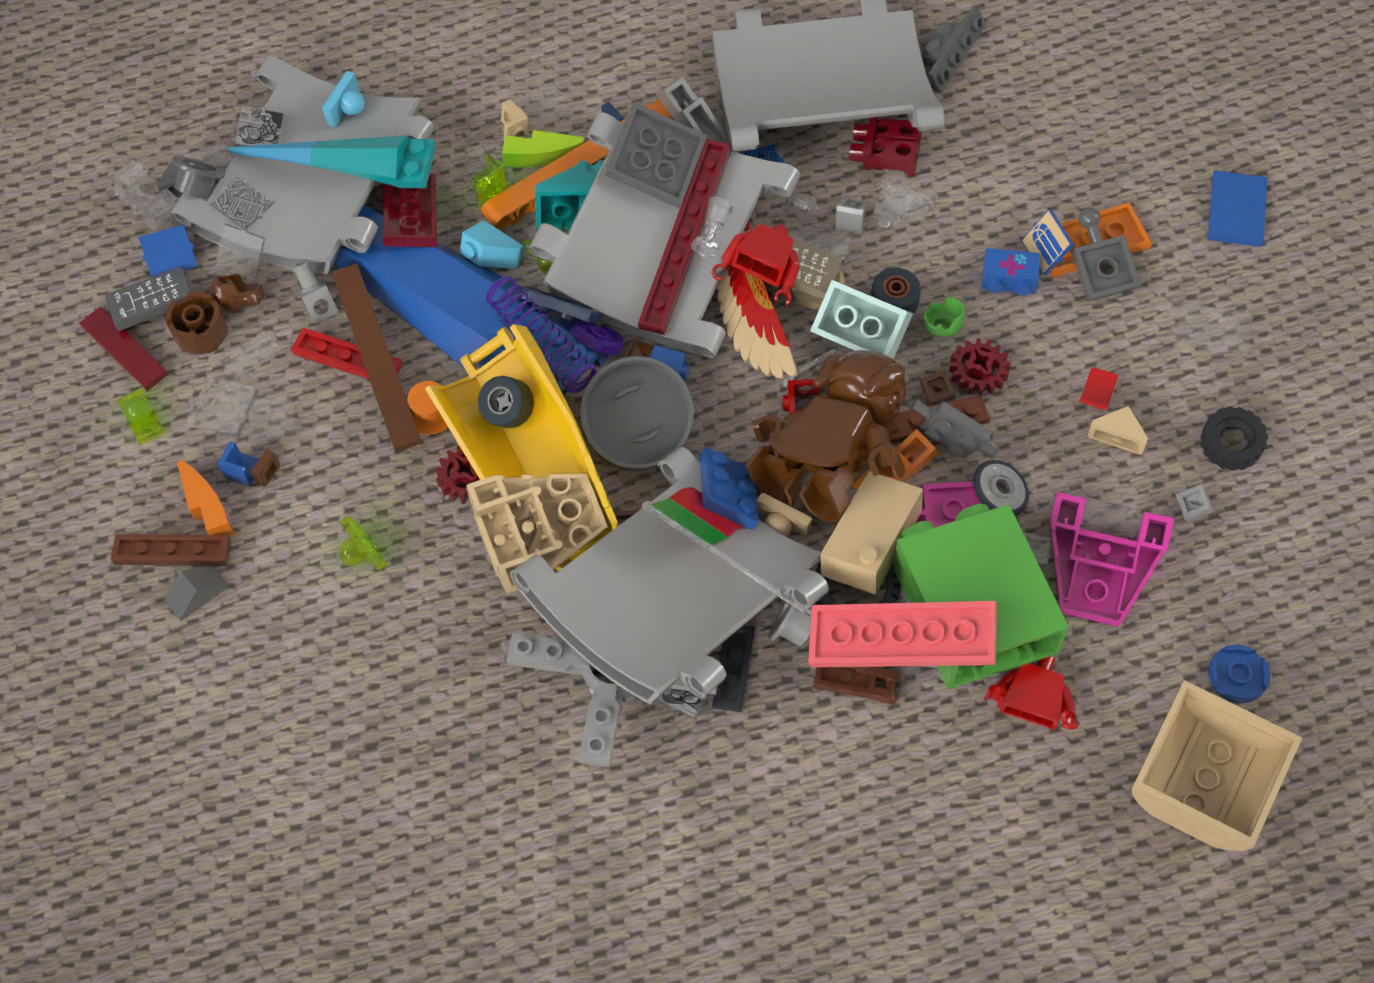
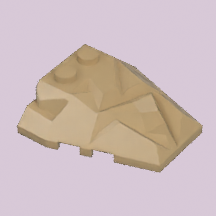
M550 474L549 477L522 475V477L504 478V475H494L466 486L478 530L495 574L500 578L507 594L519 591L511 579V571L534 554L541 556L554 570L608 527L587 474Z

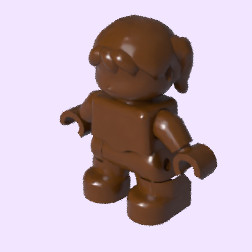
M857 350L848 354L836 351L830 354L823 362L819 375L813 382L817 388L828 386L827 397L815 396L805 408H801L784 417V422H781L779 417L775 415H766L754 423L753 431L759 442H766L769 439L770 444L758 447L745 465L760 495L765 493L791 507L800 496L806 508L813 515L826 522L836 523L839 522L850 504L848 491L860 477L862 467H864L867 460L873 476L880 475V470L883 467L891 466L894 475L902 478L905 473V466L898 449L891 444L889 432L883 426L891 417L898 415L900 407L905 400L906 384L903 366L885 354L869 350ZM808 472L813 473V477L808 480L802 489L800 479Z

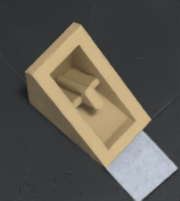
M1129 406L1094 419L1087 436L1088 438L1142 455L1148 440L1147 435Z

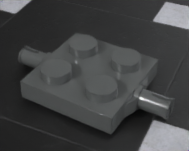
M918 399L912 404L911 410L924 417L917 430L922 432L927 439L938 442L948 448L949 452L953 455L966 458L974 451H980L991 459H994L999 449L987 443L992 431L946 402L931 408Z

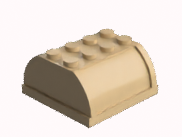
M1184 680L1135 780L1132 794L1138 804L1150 815L1210 846L1230 851L1252 849L1302 737Z

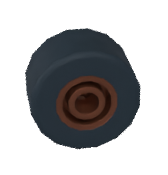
M899 267L888 268L881 271L875 277L871 290L872 297L910 313H914L917 310L921 287L919 280L913 273Z

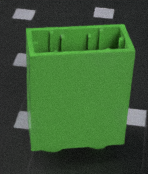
M986 504L972 505L962 510L956 516L954 522L934 527L932 522L922 521L909 526L901 533L900 539H897L893 568L909 603L995 601L997 604L996 665L937 666L947 690L1060 653L1069 626L1009 504L989 510Z

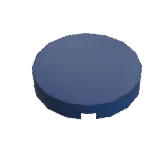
M1243 645L1226 646L1220 649L1209 663V681L1217 694L1228 701L1239 704L1252 702L1261 697L1269 686L1271 674L1268 663L1263 657L1261 659L1256 654L1257 651Z

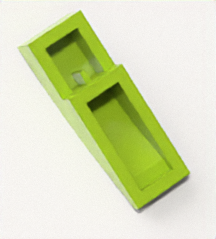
M533 130L531 139L506 135L502 150L503 166L516 168L546 166L585 143L584 137Z

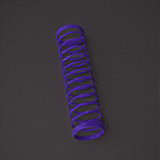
M503 277L494 282L487 291L486 302L496 309L497 314L502 316L503 320L509 323L510 327L512 323L516 322L519 325L521 320L526 318L532 310L538 309V315L530 320L525 327L531 326L540 316H545L544 323L538 326L531 335L534 336L545 324H552L551 329L541 339L536 341L539 346L541 341L548 337L552 331H559L558 336L546 347L542 348L541 351L544 350L543 355L545 356L547 349L559 338L564 337V344L553 354L546 356L545 359L551 357L548 364L550 369L551 366L557 365L556 371L551 369V372L555 373L556 378L562 381L563 386L566 387L568 392L578 393L584 390L597 373L596 367L593 364H587L588 360L586 357H580L581 351L579 349L573 350L574 343H567V336L561 335V329L554 328L553 321H547L548 315L541 314L539 306L534 307L535 301L532 299L528 300L526 292L521 293L522 287L516 286L514 278ZM512 281V287L507 289L499 300L492 302V297L496 290L503 283ZM515 288H519V294L511 298L505 306L499 307V304L508 300L515 291ZM520 295L526 296L525 301L520 303L512 313L505 314L507 307L512 305ZM527 302H532V307L520 319L511 321L513 315L522 309ZM504 308L503 314L500 313L499 309ZM505 316H510V320L508 321ZM572 345L569 353L560 361L551 364L557 353L565 346ZM574 352L579 353L577 359L567 368L558 371L561 363ZM585 360L583 366L575 370L570 377L565 378L568 370L577 361ZM592 368L584 380L571 386L573 380L581 372ZM564 372L563 378H560L558 373Z

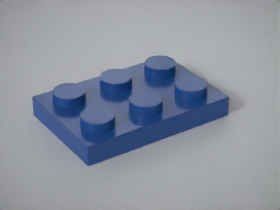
M705 447L700 454L703 508L753 530L759 523L756 487L747 471L746 464L736 462L720 451H713Z

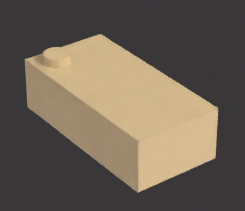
M869 471L821 552V576L876 595L894 562L897 539H900L901 533L906 528L916 523L922 512L923 489L883 475L873 476L872 472Z

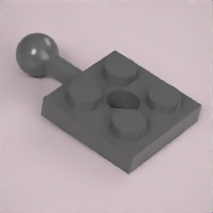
M1091 207L1083 209L1079 214L1078 220L1080 225L1087 229L1092 244L1074 248L1071 254L1087 302L1138 289L1141 284L1125 236L1102 241L1097 226L1100 222L1099 212ZM1100 263H1108L1112 267V274H1103L1099 268Z

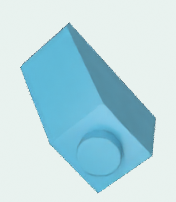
M483 220L462 232L459 253L481 267L517 269L521 264L524 246Z

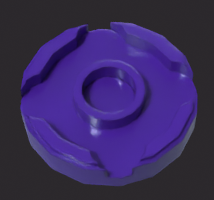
M577 319L570 331L578 342L604 354H619L624 345L622 336L605 324H601L598 327L594 325V322Z

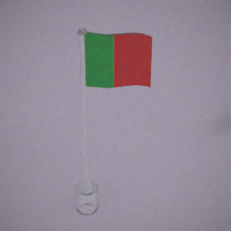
M694 487L680 489L666 500L650 504V501H645L642 504L644 512L648 510L811 618L812 611L713 547L724 543L737 531L749 528L703 508L702 493Z

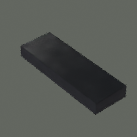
M742 626L722 643L719 662L725 669L726 677L717 686L716 695L713 697L712 709L742 713L755 627Z

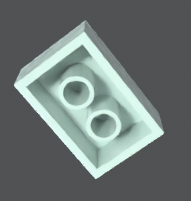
M832 280L810 331L855 351L869 350L879 352L894 359L913 313Z

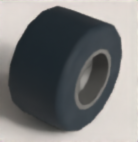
M502 375L493 377L484 384L479 393L478 406L481 415L490 424L514 428L525 423L530 417L534 400L530 388L524 382Z

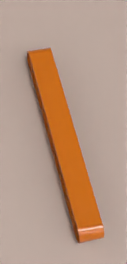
M659 99L646 106V108L674 120ZM588 140L490 198L483 204L481 213L492 226L502 232L504 227H510L524 219L526 214L535 212V185L576 166L579 161H588L590 165H595L598 160H605L610 150H606V147Z

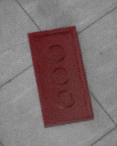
M429 174L426 188H400L383 183V246L437 247L436 174Z

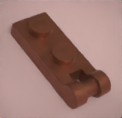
M816 667L813 688L878 700L882 703L893 705L897 701L898 694L895 692L896 685L900 684L901 674L894 670L878 667ZM875 681L884 682V687H874Z

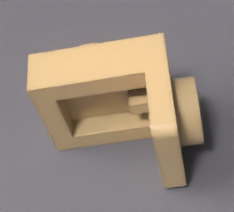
M511 99L503 102L501 110V122L504 124L503 142L506 135L524 138L527 135L528 117L522 108L517 107Z

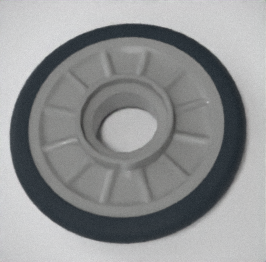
M988 460L977 467L973 476V486L982 504H986L989 510L1009 504L1015 516L1024 511L1029 501V490L1025 479L1017 469L1000 460ZM996 483H1001L1005 487L1006 494L1001 493L997 489Z

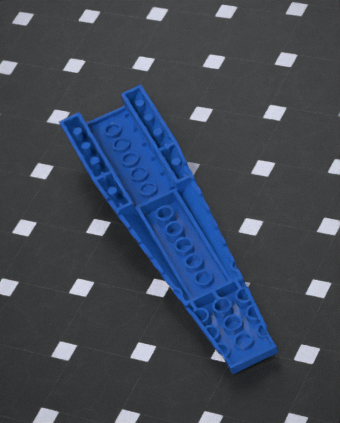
M366 203L364 204L357 217H365L372 220L378 226L377 233L365 253H359L341 245L340 253L334 262L335 266L342 269L357 264L365 287L370 294L376 296L385 306L396 312L405 322L416 328L425 338L436 344L440 350L463 368L464 366L460 358L467 353L472 354L497 336V331L501 328L506 327L511 332L515 341L516 337L511 331L509 323H506L503 317L497 314L496 309L486 302V294L490 286L500 278H503V276L486 267L476 265L460 253L437 242V247L383 246V213ZM512 281L503 283L496 290L492 297V302L499 300L501 295L512 287ZM515 288V291L508 300L499 304V307L505 306L515 296L517 288ZM518 298L512 305L507 307L505 314L512 313L525 299ZM527 302L522 309L513 315L511 321L520 319L532 307V302ZM504 308L499 309V312L503 314ZM551 309V312L541 310V314L548 315L547 321H553L554 328L561 329V335L567 336V343H574L573 350L579 349L581 351L580 357L587 358V364L595 363L601 366L608 359L610 354L590 349L572 336L570 331L575 321L559 317L560 312ZM532 310L526 318L521 320L519 325L526 326L530 320L538 315L539 310ZM505 316V318L509 321L510 316ZM540 316L536 322L528 327L530 333H533L538 326L544 323L545 316ZM545 324L539 332L534 334V340L538 341L551 329L552 324ZM552 331L548 337L541 341L539 348L546 347L558 336L559 331ZM559 338L549 347L544 357L553 354L563 345L565 338ZM572 345L565 346L557 353L551 364L560 361L569 353ZM500 346L478 362L477 368H481L506 350L505 346ZM574 352L561 363L558 371L567 368L577 359L579 353ZM551 357L546 359V361H547L548 364H549V361H550ZM585 360L577 361L568 370L565 378L570 377L575 370L583 366ZM557 365L551 366V369L556 371ZM584 370L583 372H581V373L573 380V382L571 383V386L574 385V384L578 381V379L586 372V370ZM564 372L558 373V376L563 378ZM552 373L564 396L568 390L563 386L562 381L556 378L555 373Z

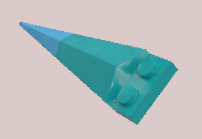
M407 135L234 146L227 149L231 154L323 168L400 188H426L437 144L434 139H409Z

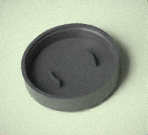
M633 356L613 361L594 375L584 391L580 415L585 437L598 456L615 467L631 471H642L659 467L658 463L679 447H684L691 433L694 408L690 391L684 380L675 370L659 360Z

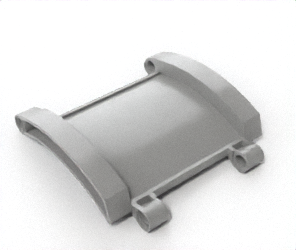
M858 0L861 7V16L762 26L760 8L734 10L736 29L712 32L720 99L732 152L756 149V145H759L758 130L907 114L911 125L916 127L918 131L943 129V107L935 97L926 75L918 44L913 11L887 13L886 0Z
M274 56L266 57L254 77L260 84L274 91L261 113L269 114L265 113V110L283 113L278 144L407 135L409 139H429L434 130V125L430 120L417 115L421 103L418 97L391 98L361 93L365 101L364 109L357 115H347L345 113L335 128L327 124L322 107L337 85L318 79ZM261 116L258 117L255 121L259 123H264V121H262ZM271 118L270 124L276 125V123H274ZM254 124L252 127L257 128H251L249 135L260 136V130L258 131V129L263 125ZM267 126L268 131L271 132V128ZM271 135L263 136V139L270 138ZM235 154L225 171L224 178L220 179L208 201L183 193L170 213V218L178 225L184 224L187 230L239 254L293 270L292 266L294 264L308 260L313 273L328 274L340 253L341 245L356 252L365 253L373 241L378 226L368 218L357 216L377 181L308 165ZM245 184L246 187L244 188L241 186L240 189L236 188L237 185ZM251 188H253V190H256L255 192H253L255 193V201L256 198H260L256 197L258 196L257 194H261V201L259 199L258 202H261L262 205H265L266 203L264 202V197L265 201L272 202L271 205L269 203L268 208L266 207V210L264 212V206L245 201L249 200L254 202ZM250 189L251 198H246L245 200L235 198L227 215L224 214L227 210L222 213L217 201L218 199L220 204L223 205L221 195H224V205H227L226 191L231 204L229 192H241V190ZM239 192L230 193V195H237ZM248 193L241 195L239 198H245ZM241 202H243L239 209L241 210L244 204L242 211H239V213H243V216H237V218H233ZM229 205L222 206L223 210L228 209ZM232 219L245 222L250 225H244L242 227L241 224H237V221L235 222Z
M600 112L595 117L586 137L593 143L606 147V150L610 151L568 234L566 235L552 225L543 223L540 225L529 247V250L535 256L553 262L543 284L552 295L598 310L600 312L598 320L607 325L674 350L705 358H715L726 335V331L717 324L701 320L719 283L711 274L712 268L716 264L722 263L721 257L733 237L743 232L760 195L766 197L768 195L790 197L800 177V172L789 164L767 161L731 151L665 335L641 330L637 324L680 207L677 208L605 176L626 119L624 123H621L613 116ZM722 267L717 268L715 275L718 278L722 277L725 269Z
M679 447L658 463L662 473L672 486L560 571L555 573L541 556L534 554L511 571L510 574L513 583L527 601L573 650L615 684L649 704L671 688L678 679L695 696L699 698L705 697L723 682L726 677L725 669L721 663L713 657L707 656L782 593L788 598L791 597L800 607L808 609L827 594L829 590L825 579L817 572L811 571L821 562V552L791 540L760 520L753 530L748 528L737 531L724 543L707 548L648 509V507H652L650 504L666 500L680 489L694 487L702 493L700 463L684 447Z

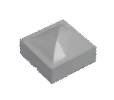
M1203 484L1175 494L1186 522L1214 512Z

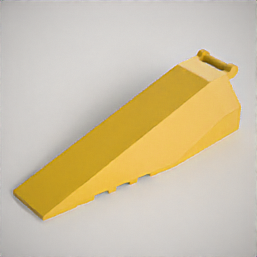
M513 324L510 329L516 337L515 341L511 332L506 327H503L497 331V336L472 354L467 353L460 358L462 365L469 374L468 377L444 386L429 385L425 390L480 480L494 475H504V478L522 477V475L549 477L550 474H587L608 527L559 567L555 568L557 571H560L617 528L619 524L576 420L541 349L527 327ZM500 346H505L506 350L481 368H477L478 362ZM502 375L521 380L530 388L534 400L532 414L519 427L505 428L493 425L481 415L478 406L479 393L484 384L493 377Z

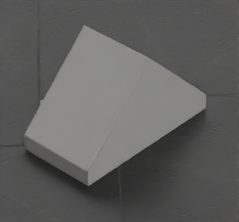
M842 198L837 205L835 231L861 236L869 202Z

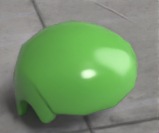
M947 297L945 302L941 304L933 301L928 310L923 313V325L935 337L953 336L963 328L965 306L956 298Z

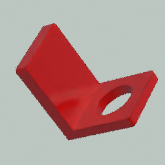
M1091 367L1079 402L1107 411L1118 374Z
M814 379L787 380V395H782L783 412L789 411V415L796 412L794 396L821 394V388H817L813 384ZM803 386H813V387H814V388L811 389V390H801V389H799V388H801V387H803Z

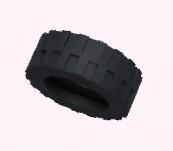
M1231 406L1225 409H1218L1216 413H1212L1209 416L1200 436V445L1204 450V455L1210 459L1211 463L1218 465L1222 469H1230L1229 471L1237 469L1241 471L1249 466H1253L1260 459L1267 445L1268 434H1266L1265 424L1263 425L1261 419L1255 416L1253 412L1244 410L1241 407L1233 408ZM1230 427L1240 429L1247 436V446L1239 451L1227 449L1220 442L1219 436L1221 431Z

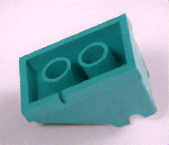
M598 160L595 165H590L588 161H579L576 166L535 185L536 231H538L543 223L552 225L560 231H563V226H565V230H570L604 160Z

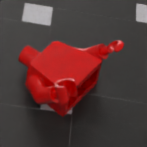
M759 224L754 230L736 234L721 257L722 263L716 264L712 268L711 274L713 278L718 281L723 280V277L718 278L715 275V271L719 267L726 270L730 264L776 287L783 284L782 289L778 290L775 294L774 304L776 305L778 296L783 295L787 298L786 308L791 301L790 288L794 287L800 270L797 252L792 249L794 240L792 237L787 236L788 229L781 224L775 225L773 229L764 224Z
M1052 656L1037 660L1035 665L1028 663L1022 665L1020 669H1011L998 679L995 684L989 686L984 697L986 702L988 699L997 701L996 707L1000 708L999 712L1053 730L1056 729L1060 716L1063 722L1062 727L1074 730L1079 726L1076 720L1075 703L1070 688L1064 684V675L1052 671L1055 664V658Z

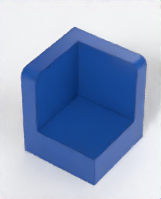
M230 441L218 462V466L226 479L251 486L254 481L251 470L259 458L241 453L236 443Z

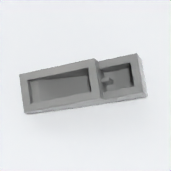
M684 77L673 81L656 94L675 121L707 135L706 139L724 143L729 142L728 136L703 98L695 96Z

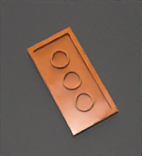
M1130 202L1099 211L1100 222L1097 226L1102 241L1124 235L1130 254L1151 248L1152 242ZM1078 218L1061 223L1074 246L1062 258V262L1057 263L1049 272L1052 278L1077 271L1071 251L1074 248L1092 244L1087 229L1080 225Z

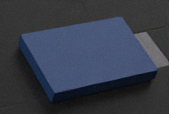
M1214 170L1211 184L1207 240L1262 247L1264 242L1267 177Z

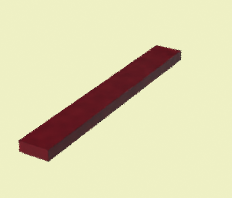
M705 140L637 325L641 330L665 335L732 150L729 143Z

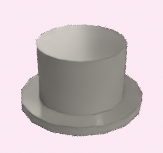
M791 597L787 598L771 626L768 639L774 641L780 635L794 644L802 646L810 635L812 606L804 609Z

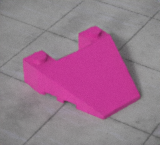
M1057 492L1050 515L1049 532L1060 610L1063 614L1119 627L1161 557L1166 552L1175 518L1144 512L1140 518L1136 540L1133 541L1080 529L1086 498Z

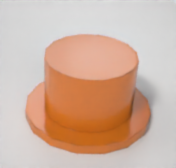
M434 381L417 383L408 393L407 402L418 433L437 434L448 428L425 390L429 385L441 386Z

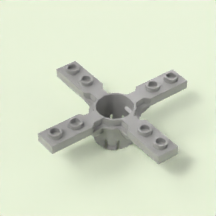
M512 633L506 659L508 665L583 675L586 684L590 687L589 691L592 699L589 703L578 760L582 764L610 768L623 697L629 703L636 696L615 683L600 681L593 675L595 668L564 640ZM679 679L671 687L672 689L690 691ZM717 687L708 694L716 695Z

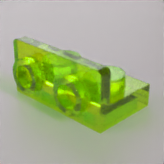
M490 154L484 156L487 168L470 178L480 212L486 201L510 187L504 176L506 174L504 165L500 160L495 161Z

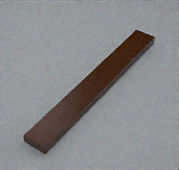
M354 264L333 271L332 275L395 453L422 444L358 265Z

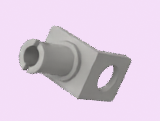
M308 260L294 264L292 268L302 286L296 290L304 301L313 322L319 323L338 314L337 307L327 286L321 279L316 280ZM319 299L326 300L329 305L328 310L323 314L316 313L313 308L314 303Z

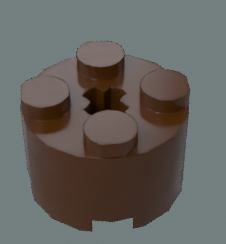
M201 291L187 292L188 296L181 298L177 302L174 299L166 310L165 320L176 344L183 351L191 354L212 353L217 350L227 335L228 326L218 303L213 297Z

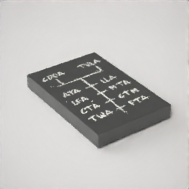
M180 266L105 296L113 323L117 331H121L165 314L174 299L177 302L181 298L188 296L187 292L191 290L184 271Z

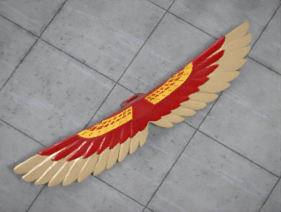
M748 220V222H747V224H746V226H745L743 232L748 231V230H751V226H750V221H749V220ZM729 264V267L722 275L723 280L719 281L716 289L719 291L720 312L724 314L723 322L727 326V334L730 338L734 336L735 350L741 352V357L745 363L750 361L756 371L761 368L766 376H770L771 372L776 378L780 379L784 378V372L792 377L797 376L796 365L790 350L791 346L778 318L765 281Z

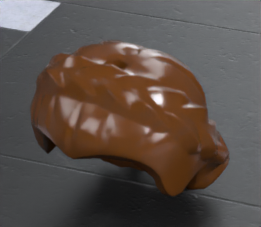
M239 274L216 275L213 277L209 289L213 299L229 311H237L247 306L254 307L259 305L264 297L261 285L258 283L246 284L242 281Z

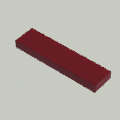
M99 307L79 323L146 391L150 390L168 375L167 371L125 330L117 331L112 317L102 307Z

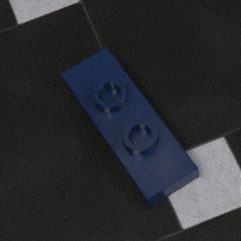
M521 286V293L526 292L528 300H534L536 303L535 307L539 306L542 311L551 312V309L559 311V317L575 321V318L587 322H598L600 316L598 310L530 286ZM517 288L515 295L519 294V288ZM520 295L519 298L526 299V296Z

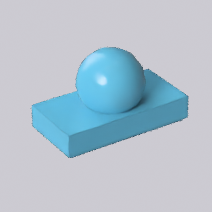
M345 72L322 107L329 126L336 128L345 113L347 115H357L364 109L365 101L361 93H359L360 88L355 73Z

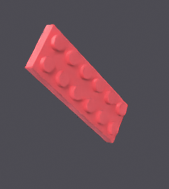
M995 601L812 605L808 664L811 667L996 665L997 604Z

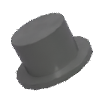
M183 156L173 157L172 163L179 167L174 188L182 193L200 198H209L212 194L215 179L224 178L225 176L223 169L211 163Z

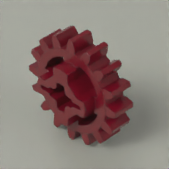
M977 338L976 344L966 340L965 347L958 345L956 353L951 355L949 372L952 373V382L959 381V390L967 387L969 395L974 390L978 391V394L982 396L985 390L991 395L994 394L995 387L1002 389L1004 381H1007L1009 377L1011 363L1007 361V352L1000 354L1001 346L997 345L993 348L991 340H988L986 344H982L980 338ZM967 358L968 361H965L964 365L962 366V362L964 361V359ZM998 368V372L992 376V372H995V369Z
M457 445V452L453 453L448 450V458L439 459L441 467L436 468L438 476L436 480L444 496L449 494L452 502L459 497L462 504H465L467 498H469L467 484L479 481L480 479L461 447Z

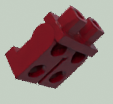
M877 117L869 118L868 124L855 123L853 141H862L865 144L851 143L849 160L863 162V169L871 170V168L875 170L904 171V176L915 177L922 131H918L916 127H913L909 120H877Z

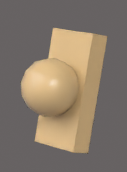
M761 493L757 499L758 513L767 517L764 521L766 525L786 537L790 534L791 530L805 537L809 535L812 530L811 516L765 493Z

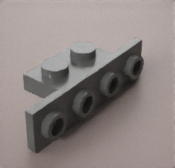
M977 5L971 7L962 22L941 23L921 53L924 65H934L928 73V77L938 93L944 91L986 25Z

